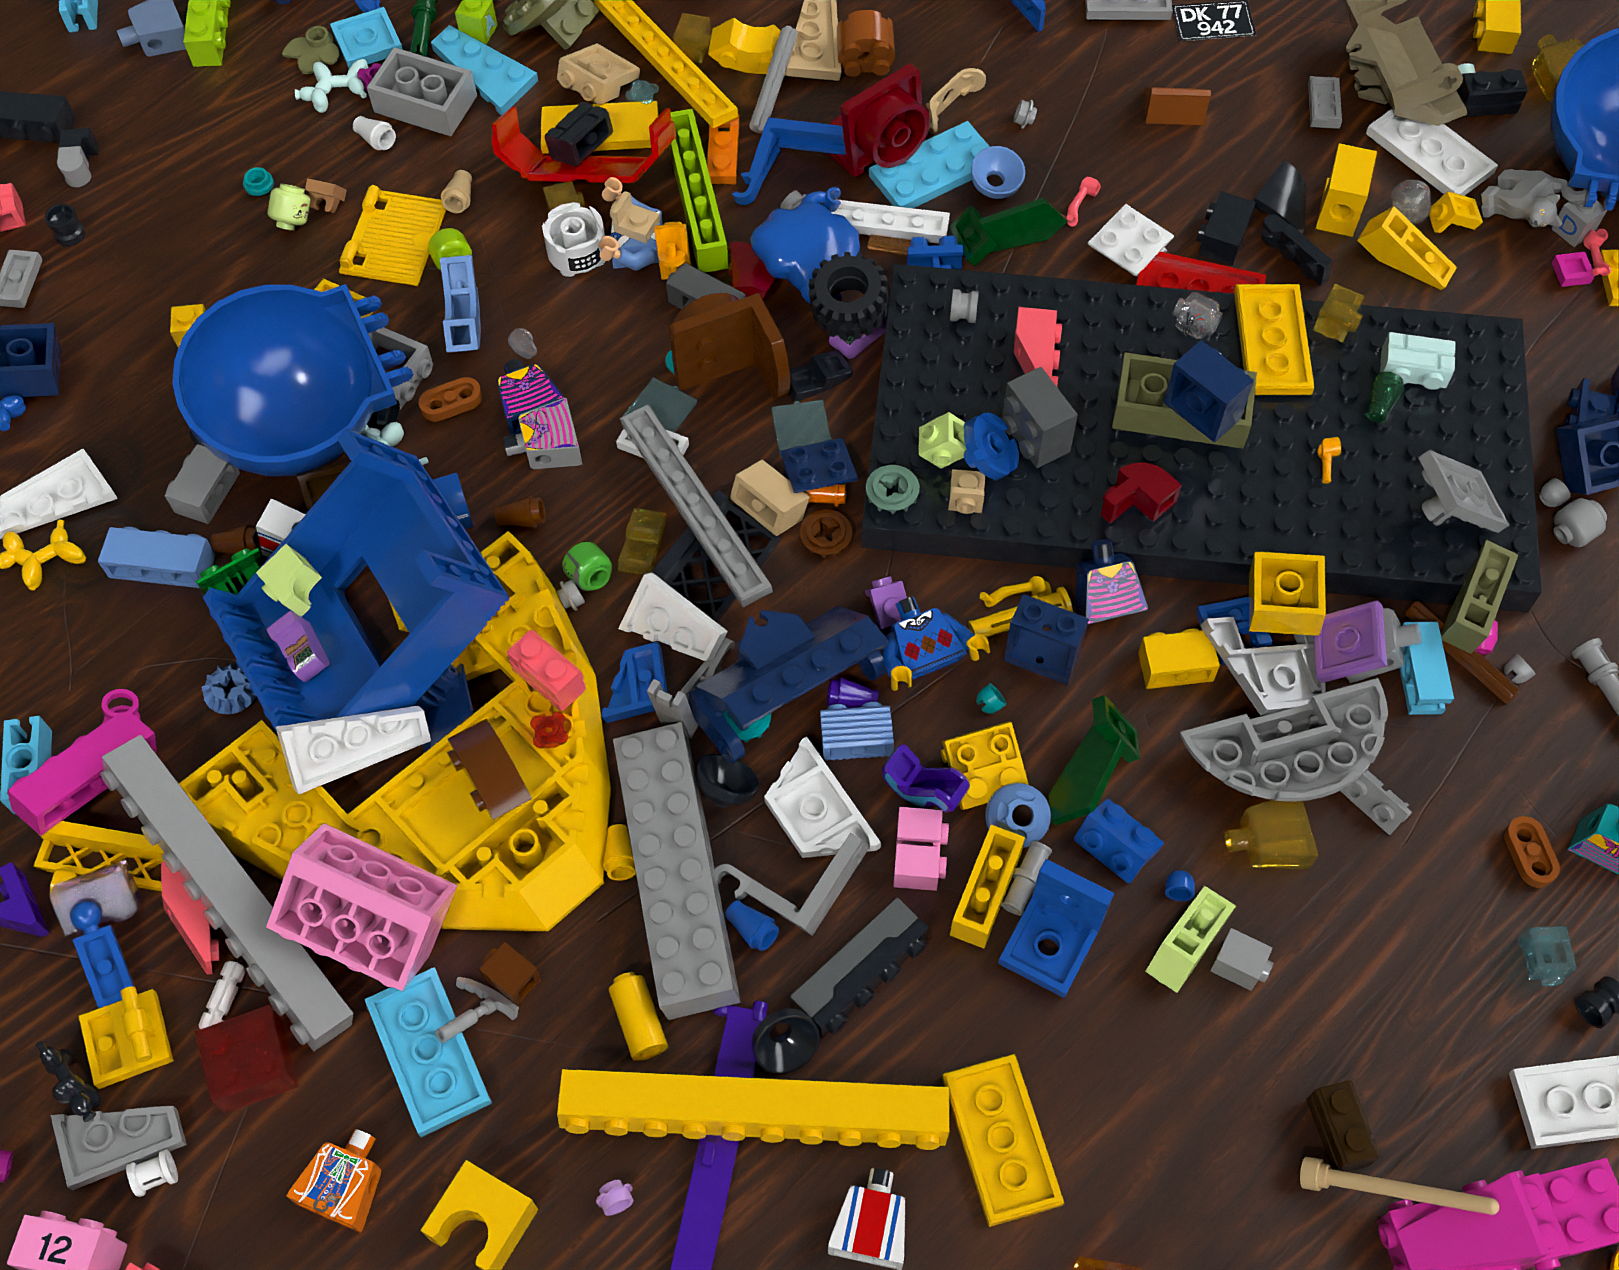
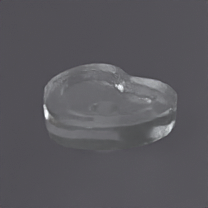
M517 328L509 335L508 343L517 354L526 359H532L537 354V348L533 343V336L529 331Z

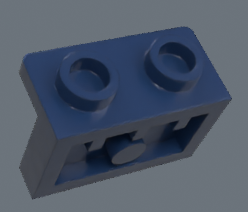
M1583 378L1577 389L1572 388L1569 393L1567 407H1571V413L1567 416L1564 426L1614 414L1616 396L1590 391V379Z

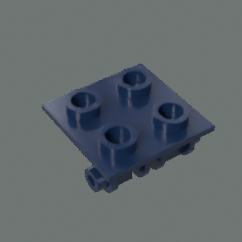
M843 438L826 440L805 446H796L780 451L784 463V475L786 479L790 480L794 493L858 480Z
M461 663L456 668L450 665L413 705L419 706L424 710L431 738L430 742L423 744L424 753L474 713L464 665Z

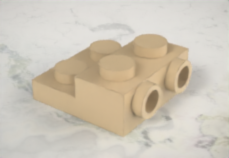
M596 43L560 58L557 80H559L564 88H570L581 93V96L586 101L601 105L619 97L621 86L639 79L640 68Z

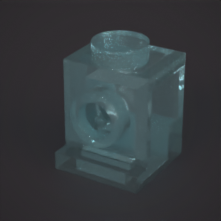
M1567 926L1529 928L1518 939L1519 947L1523 948L1529 980H1541L1542 986H1557L1565 983V979L1577 969Z

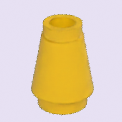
M622 824L612 825L607 829L603 869L607 872L608 877L613 880H627L636 874L629 830L626 825Z

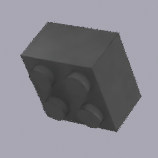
M1039 367L1008 382L1001 419L1009 428L1005 432L1008 435H1012L1018 442L1022 455L1026 459H1030L1036 468H1039L1069 453L1078 414L1043 368Z

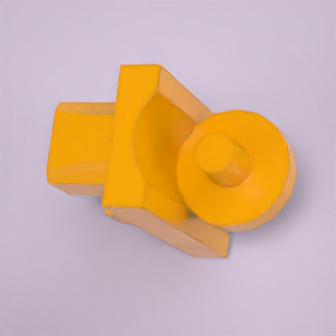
M680 221L666 222L664 225L655 226L654 231L661 279L664 280L668 279L672 272H676L682 264L686 263L691 266L686 224H682Z

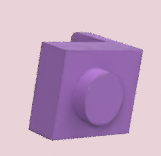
M891 576L872 581L873 588L866 589L865 594L870 596L878 629H883L902 621L895 604L907 598L903 582H892Z

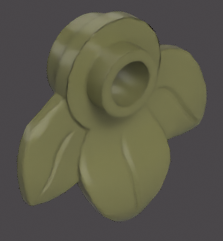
M314 26L307 30L305 37L295 38L290 41L284 48L282 55L286 58L298 59L299 70L302 74L314 73L313 64L315 62L329 65L335 64L339 58V49L333 44L332 34L325 27Z

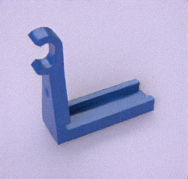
M768 118L750 172L741 173L744 183L750 185L744 193L737 191L732 193L735 202L739 205H748L756 199L766 175L780 153L779 147L846 155L842 126Z

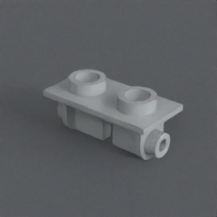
M1367 768L1358 780L1340 791L1386 833L1391 835L1400 823H1403L1412 814V811L1408 809L1409 804L1407 802L1404 803L1390 789L1387 792L1381 787L1384 784L1370 773Z

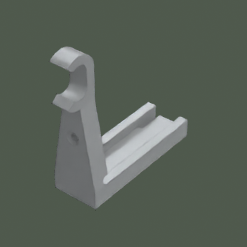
M725 637L714 659L704 661L681 691H678L674 699L672 695L663 691L659 681L653 679L647 689V693L661 725L667 726L682 722L688 737L692 738L699 724L694 719L688 703L689 692L695 690V686L721 672V662L727 651L734 649V641Z
M850 832L800 910L794 904L729 864L718 866L715 869L718 884L721 883L722 877L727 874L740 880V886L735 891V898L739 901L750 895L813 936L869 848L862 839Z

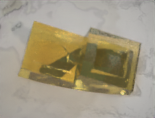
M634 508L626 528V541L618 559V571L642 575L652 572L662 540L666 513Z

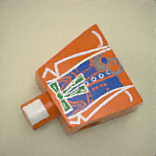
M355 1129L345 1149L329 1142L324 1143L291 1187L286 1197L298 1206L361 1233L381 1175V1169L374 1162L366 1159L376 1139L363 1131Z

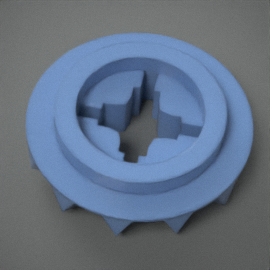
M233 662L229 666H217V671L212 675H206L207 681L205 686L201 687L204 701L208 707L220 714L238 713L246 709L256 698V694L250 689V683L243 670ZM232 679L237 687L231 688L227 697L222 687L228 686L229 681Z

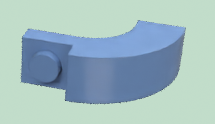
M472 255L440 258L445 297L443 327L446 351L478 350L481 341V324Z

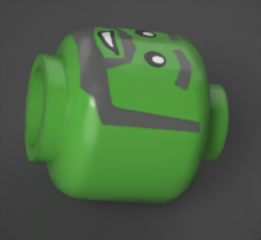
M581 542L574 545L568 550L562 563L564 573L570 580L573 579L577 588L583 591H593L602 588L608 582L612 571L610 559L596 544L591 542Z

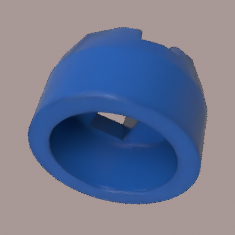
M1175 870L1166 879L1165 895L1174 901L1191 900L1195 895L1193 877L1186 871Z

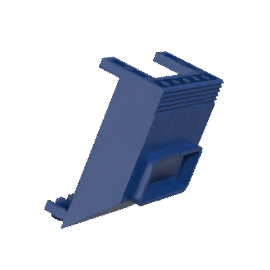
M345 429L337 440L351 462L265 561V563L268 562L287 544L305 557L322 577L309 593V601L312 603L310 605L311 608L302 618L310 622L329 660V665L308 682H303L294 674L279 645L271 639L266 630L288 613L290 609L279 600L277 602L274 601L263 591L262 586L265 583L257 573L253 575L238 594L210 588L203 596L210 610L211 617L218 624L224 641L230 646L236 657L237 665L243 670L250 683V689L258 697L264 708L265 716L271 721L275 730L278 726L412 707L487 625V621H490L491 617L496 615V611H499L500 607L505 605V601L509 600V596L417 456ZM367 565L410 633L385 662L345 598L346 588Z

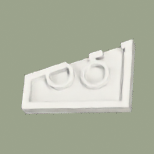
M652 572L643 576L618 628L625 632L633 631L641 634L644 639L652 642L660 641L671 645L674 650L704 661L714 659L728 632Z

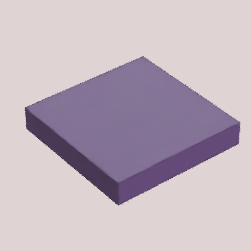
M1378 600L1326 614L1319 636H1314L1316 678L1321 683L1387 666L1383 606Z

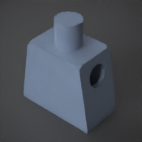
M147 0L130 8L128 14L133 25L117 30L123 47L140 42L146 56L186 49L183 42L185 29L173 0Z

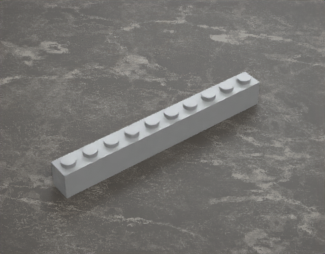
M139 735L102 756L104 771L100 772V775L106 786L111 791L118 790L123 797L121 804L131 818L137 816L144 825L141 827V830L152 846L158 844L163 850L162 858L172 873L179 871L185 879L183 886L193 901L200 899L207 908L204 914L208 922L215 930L219 927L228 937L225 939V942L231 953L236 958L240 956L244 958L249 965L247 972L252 981L258 987L261 985L265 986L271 994L268 999L273 1009L280 1016L285 1013L293 1025L290 1026V1029L301 1045L307 1043L314 1052L352 1026L353 1012L302 945L294 940L285 939L277 932L266 928L273 907L143 736Z

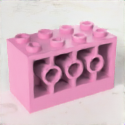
M323 823L292 853L266 928L277 932L285 939L294 940L311 948L319 955L328 956L339 961L353 971L371 976L387 987L403 991L429 958L457 885Z

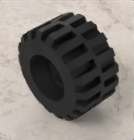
M844 252V256L841 257L838 254H834L829 262L824 259L820 262V269L815 268L812 272L813 279H809L808 284L811 311L814 321L818 322V327L822 331L827 329L828 335L831 337H835L838 334L841 340H847L848 336H854V340L861 339L860 334L865 333L868 336L873 333V327L878 329L882 325V319H886L888 314V283L883 268L880 265L876 266L874 259L869 257L866 260L864 254L861 253L851 256V252ZM846 290H856L864 294L860 299L853 302H841L834 299L837 294Z

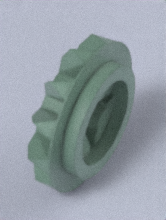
M898 465L882 466L873 471L867 480L866 492L869 503L875 504L879 511L885 509L889 510L892 514L901 509L907 511L908 507L917 501L919 494L918 479L905 467ZM899 482L898 493L894 492L891 496L887 497V488L891 489Z

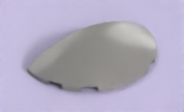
M1376 678L1314 695L1309 704L1254 719H1249L1247 714L1182 731L1180 732V737L1193 758L1205 770L1223 781L1224 784L1240 792L1275 801L1295 802L1312 800L1328 796L1346 788L1358 780L1369 765L1375 761L1385 739L1383 735L1385 722L1388 717L1387 701L1381 683Z

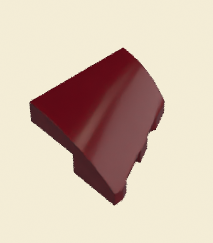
M732 241L727 249L728 253L731 254V262L728 266L729 274L732 277L730 286L743 292L745 297L759 293L762 300H764L776 278L767 272L764 263L753 252L751 244Z

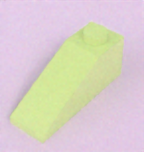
M1204 886L1162 942L1145 972L1178 993L1236 906Z

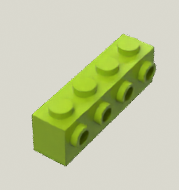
M189 0L183 42L193 67L222 65L223 51L226 47L225 33L228 27L227 16L230 0Z

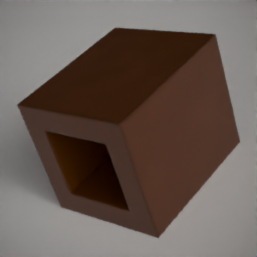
M506 942L498 949L493 948L482 960V966L479 969L484 980L517 1006L542 981L538 969Z

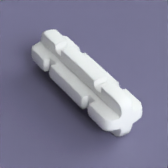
M227 961L224 964L220 973L223 976L222 980H217L206 1006L209 1010L207 1013H203L198 1024L202 1031L210 1034H218L220 1032V1028L224 1023L222 1017L227 1016L239 988L236 987V984L241 983L246 972L243 965L233 961Z

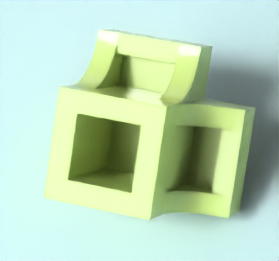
M287 544L256 572L265 583L262 586L263 591L274 601L277 602L279 600L300 617L311 608L310 605L312 603L309 601V593L313 586L322 578L305 557Z

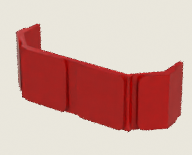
M512 106L492 124L494 154L512 170L520 172L521 178H527L528 181L572 182L576 179H587V182L605 183L608 178L615 177L621 183H633L638 181L676 138L675 124L671 120L670 108H666L649 126L652 151L649 157L588 156L575 167L566 164L565 161L562 163L553 160L550 155L542 154V151L520 132L516 106Z

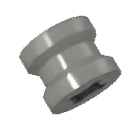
M953 289L950 321L957 322L959 319H966L969 323H976L979 291H971L968 294L962 293L960 289Z

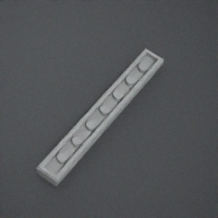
M647 404L621 417L622 427L741 606L745 607L772 593L771 584L650 406Z

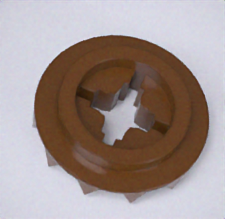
M828 509L815 511L809 514L801 524L800 538L802 546L808 548L811 555L816 553L825 558L827 555L835 554L838 557L840 551L845 548L848 549L852 538V526L849 520L837 511ZM820 526H822L823 530H826L827 533L833 532L831 542L827 540L825 537H820Z

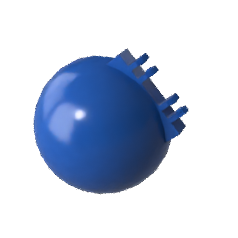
M1619 28L1593 38L1573 55L1559 77L1551 101L1550 129L1557 154L1570 173L1568 186L1587 189L1584 207L1592 208L1596 202L1597 194L1606 197L1604 210L1610 211L1613 210L1616 200L1619 201Z
M346 284L324 292L295 285H262L240 290L217 301L201 314L186 332L174 359L172 385L177 406L194 436L217 458L240 470L264 476H295L298 473L314 470L337 460L345 453L337 440L343 431L348 429L362 434L370 421L372 413L397 404L392 387L404 382L406 383L414 375L412 369L408 368V366L385 373V370L402 364L406 356L401 350H393L378 356L368 333L379 328L382 329L390 321L384 312L361 319V316L370 314L381 307L380 298L371 296L354 302Z

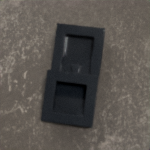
M839 350L814 355L809 365L789 369V395L794 402L815 396L852 377L853 370Z

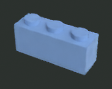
M110 527L98 563L109 578L199 588L196 581L202 578L200 576L201 572L213 565L216 554L213 552L207 538L197 534L185 536L171 534L163 530L149 532L140 531L134 527H124L123 529Z

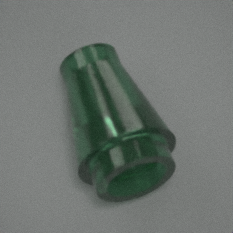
M1384 371L1380 372L1372 380L1369 410L1367 413V417L1370 420L1378 423L1386 421L1388 414L1404 392L1402 377L1395 373Z

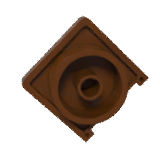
M713 293L702 296L685 306L669 326L674 376L681 390L755 364L773 400L788 395L790 390V370L784 340L759 293L742 299H738L736 296L728 293Z

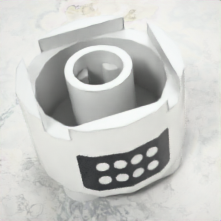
M580 203L562 204L552 209L548 214V220L545 224L543 222L542 230L548 259L564 276L571 277L578 273L588 272L605 263L600 257L602 249L598 246L605 236L601 215L593 207L589 206V210L581 207Z

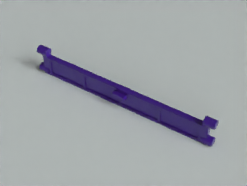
M754 1001L752 1009L731 1005L714 1009L713 1013L715 1015L727 1017L714 1076L753 1078L757 1061L752 1051L751 1042L757 1026L766 1018L767 1003ZM706 1135L705 1138L699 1140L671 1270H712L739 1141L725 1140L719 1135Z

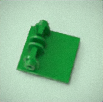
M249 548L243 549L231 557L232 562L220 568L219 565H214L201 572L200 576L202 578L197 580L196 583L203 595L210 588L230 593L226 586L227 583H229L234 593L238 594L239 592L232 580L238 578L242 587H244L246 584L241 575H244L247 581L253 577L260 568L258 565L263 563L259 549L256 548L252 551Z

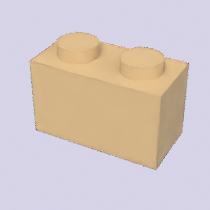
M760 460L736 474L730 495L732 501L776 536L803 520L810 498L804 492L794 493L790 481L764 460Z

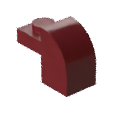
M1149 463L1126 465L1119 469L1116 484L1109 488L1103 496L1104 503L1101 516L1109 523H1112L1134 505L1153 522L1176 504L1182 485L1164 469Z

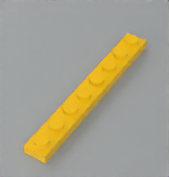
M593 0L595 6L712 128L738 117V108L633 0Z

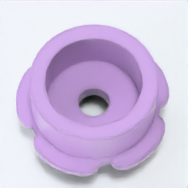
M620 1180L608 1182L600 1188V1195L596 1199V1204L602 1207L604 1214L607 1216L620 1213L632 1205L634 1200L630 1192L633 1188L630 1184L622 1185Z

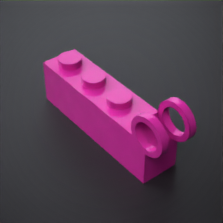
M116 689L107 693L101 703L102 711L105 715L101 726L88 735L76 739L72 746L59 755L47 759L40 768L28 776L21 777L7 790L11 810L40 836L108 788L100 775V772L104 771L102 756L139 735H142L155 754L157 753L155 733L140 720L138 698L132 691ZM118 697L128 698L133 703L132 707L120 705L111 709L108 708V704Z

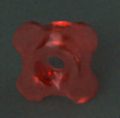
M555 712L552 716L541 717L537 715L531 719L530 725L535 731V737L533 738L535 747L540 749L555 748L567 742L568 734L564 731L563 726L566 721L564 714ZM552 728L553 730L552 732L548 733L546 732V729Z

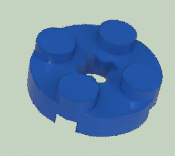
M987 412L964 423V442L967 449L964 451V459L971 468L977 467L982 474L996 481L1007 476L1017 468L1019 450L1015 438L1009 440L1005 433V430L1009 429L1006 423L995 414Z

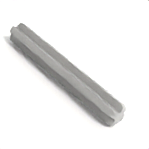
M791 26L781 29L749 125L750 130L758 134L763 132L767 119L771 117L798 36V31Z

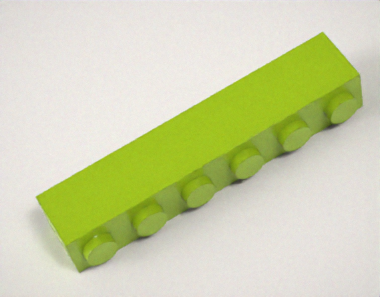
M693 109L671 112V120L675 124L676 138L668 148L697 268L704 273L728 269L727 243Z

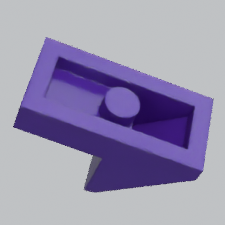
M13 862L0 867V875L3 880L0 883V891L6 900L0 903V927L41 937L50 934L26 875Z

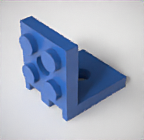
M1045 859L1039 870L1032 898L1002 952L998 964L1065 998L1104 922L1114 893ZM1045 939L1052 940L1058 946V952L1052 956L1044 955L1040 952L1038 943Z

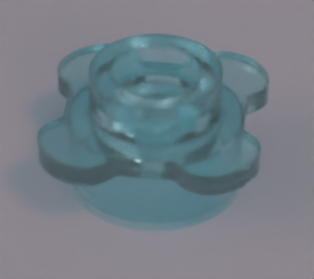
M636 80L632 82L631 90L626 92V98L632 102L649 104L654 101V93L659 91V87L654 83L649 84L647 81Z

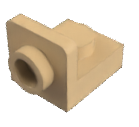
M624 191L620 199L615 200L611 206L610 217L613 221L614 232L647 243L654 233L655 226L660 223V214L632 204L631 193Z
M952 469L948 510L958 511L963 514L982 513L985 475L978 471Z

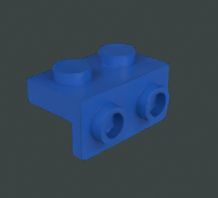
M1109 799L1104 801L1093 813L1091 812L1086 817L1074 837L1076 843L1127 883H1131L1135 879L1141 868L1164 845V842L1155 836L1149 828L1141 825L1128 815L1121 806L1114 804Z

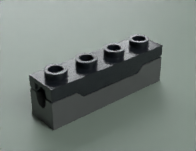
M897 897L790 996L791 1008L808 1014L816 1023L821 1039L829 1032L833 1035L836 1034L847 1023L849 1019L847 1015L856 1006L862 1009L875 996L874 989L883 981L888 984L894 980L902 970L900 965L908 957L915 959L925 950L928 945L926 940L929 927L919 920Z

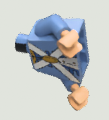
M615 177L608 178L605 182V189L602 191L604 200L613 201L620 199L623 194L621 193L623 186L620 180ZM631 196L632 204L659 213V225H663L662 212L659 209L651 208ZM612 221L611 236H604L598 244L599 248L602 249L600 252L601 259L609 261L612 258L613 268L627 267L638 271L650 264L659 263L655 231L649 241L644 243L614 232Z

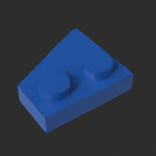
M658 642L624 651L620 662V671L615 676L611 686L613 691L608 708L604 707L602 711V718L606 723L655 711L647 693V689L653 679L659 681L663 691L668 693L662 649Z

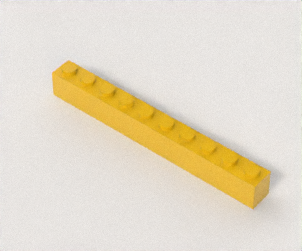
M562 1069L557 1116L559 1127L575 1134H584L589 1130H605L607 1134L621 1136L627 1134L628 1131L644 1132L649 1137H664L667 1133L683 1134L684 1137L689 1139H702L706 1135H719L729 1141H740L745 1137H761V1140L770 1143L781 1142L784 1139H800V1142L813 1145L820 1144L823 1140L839 1141V1144L844 1146H858L862 1142L877 1143L878 1146L884 1148H896L901 1144H915L920 1149L933 1150L939 1148V1146H945L949 1135V1087Z

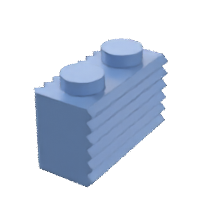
M868 702L859 708H847L845 705L835 704L829 706L827 710H820L823 760L876 758L878 756L890 757L892 754L894 740L890 705L882 706L878 702Z

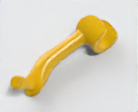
M1034 576L1029 582L1003 586L990 595L982 592L980 593V599L985 602L986 607L990 608L1010 595L1031 591L1033 596L1036 595L1039 598L1052 592L1049 582L1044 581L1042 577Z

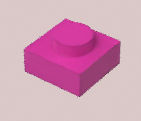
M1585 252L1555 255L1552 261V266L1561 287L1590 284L1595 277L1591 274L1592 267Z

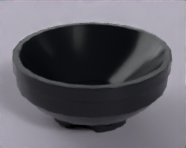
M721 754L703 756L695 772L696 780L703 796L719 807L728 808V806L749 802L759 787V780L751 768L739 760L733 764L729 763Z
M797 1009L779 1010L768 1015L757 1026L752 1037V1051L757 1063L764 1070L774 1074L790 1073L803 1067L815 1055L819 1047L820 1032L816 1023L805 1012ZM779 1023L788 1024V1029L780 1037L770 1036V1031L775 1025Z

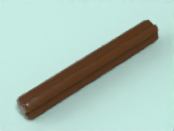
M1421 601L1414 602L1408 608L1405 614L1411 621L1438 622L1440 634L1442 633L1445 623ZM1442 640L1444 650L1504 703L1511 702L1519 694V687L1478 651L1474 650L1470 654Z

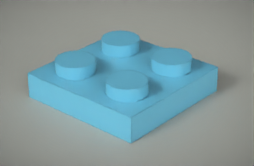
M384 7L330 24L349 69L357 60L365 59L367 64L386 59L394 47L402 49L400 40Z

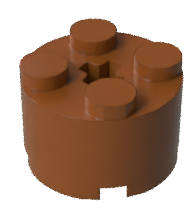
M859 10L848 14L849 19L843 23L841 20L837 25L838 62L841 63L844 73L850 77L858 76L861 72H873L876 75L887 74L895 60L894 25L889 17L888 20L882 18L881 13L875 10Z

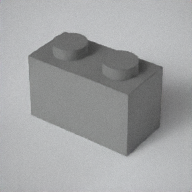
M197 444L192 453L185 458L183 467L175 480L169 483L165 497L174 513L209 524L240 472L238 468L217 458L205 446Z

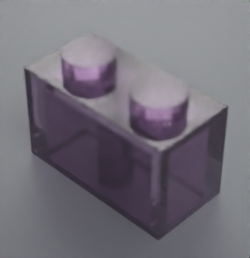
M126 860L55 884L49 894L50 901L65 936L75 932L78 935H84L83 930L74 927L70 920L72 908L81 901H92L99 906L101 910L99 924L112 919L114 922H121L133 917L136 914L135 911L139 910L142 900Z

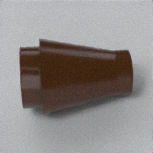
M532 495L503 506H497L494 510L498 526L509 525L536 528L538 524L544 523L546 518L543 500L541 497L534 498Z
M251 524L216 533L211 537V547L214 553L236 554L246 548H249L250 551L258 548L260 553L262 552L257 529Z

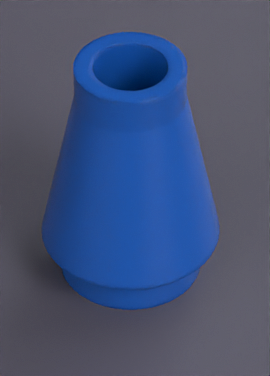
M739 900L734 901L725 912V918L732 923L752 949L766 950L774 943L779 934V927L775 925L773 918L744 905Z

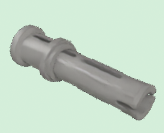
M1595 638L1577 647L1571 655L1574 659L1580 660L1589 674L1588 681L1593 683V685L1599 686L1619 716V677L1617 675L1619 667L1615 662L1611 663L1601 648L1602 641L1600 638Z

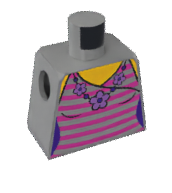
M567 398L559 399L520 414L518 419L522 433L503 437L507 456L527 452L530 468L532 469L583 465Z

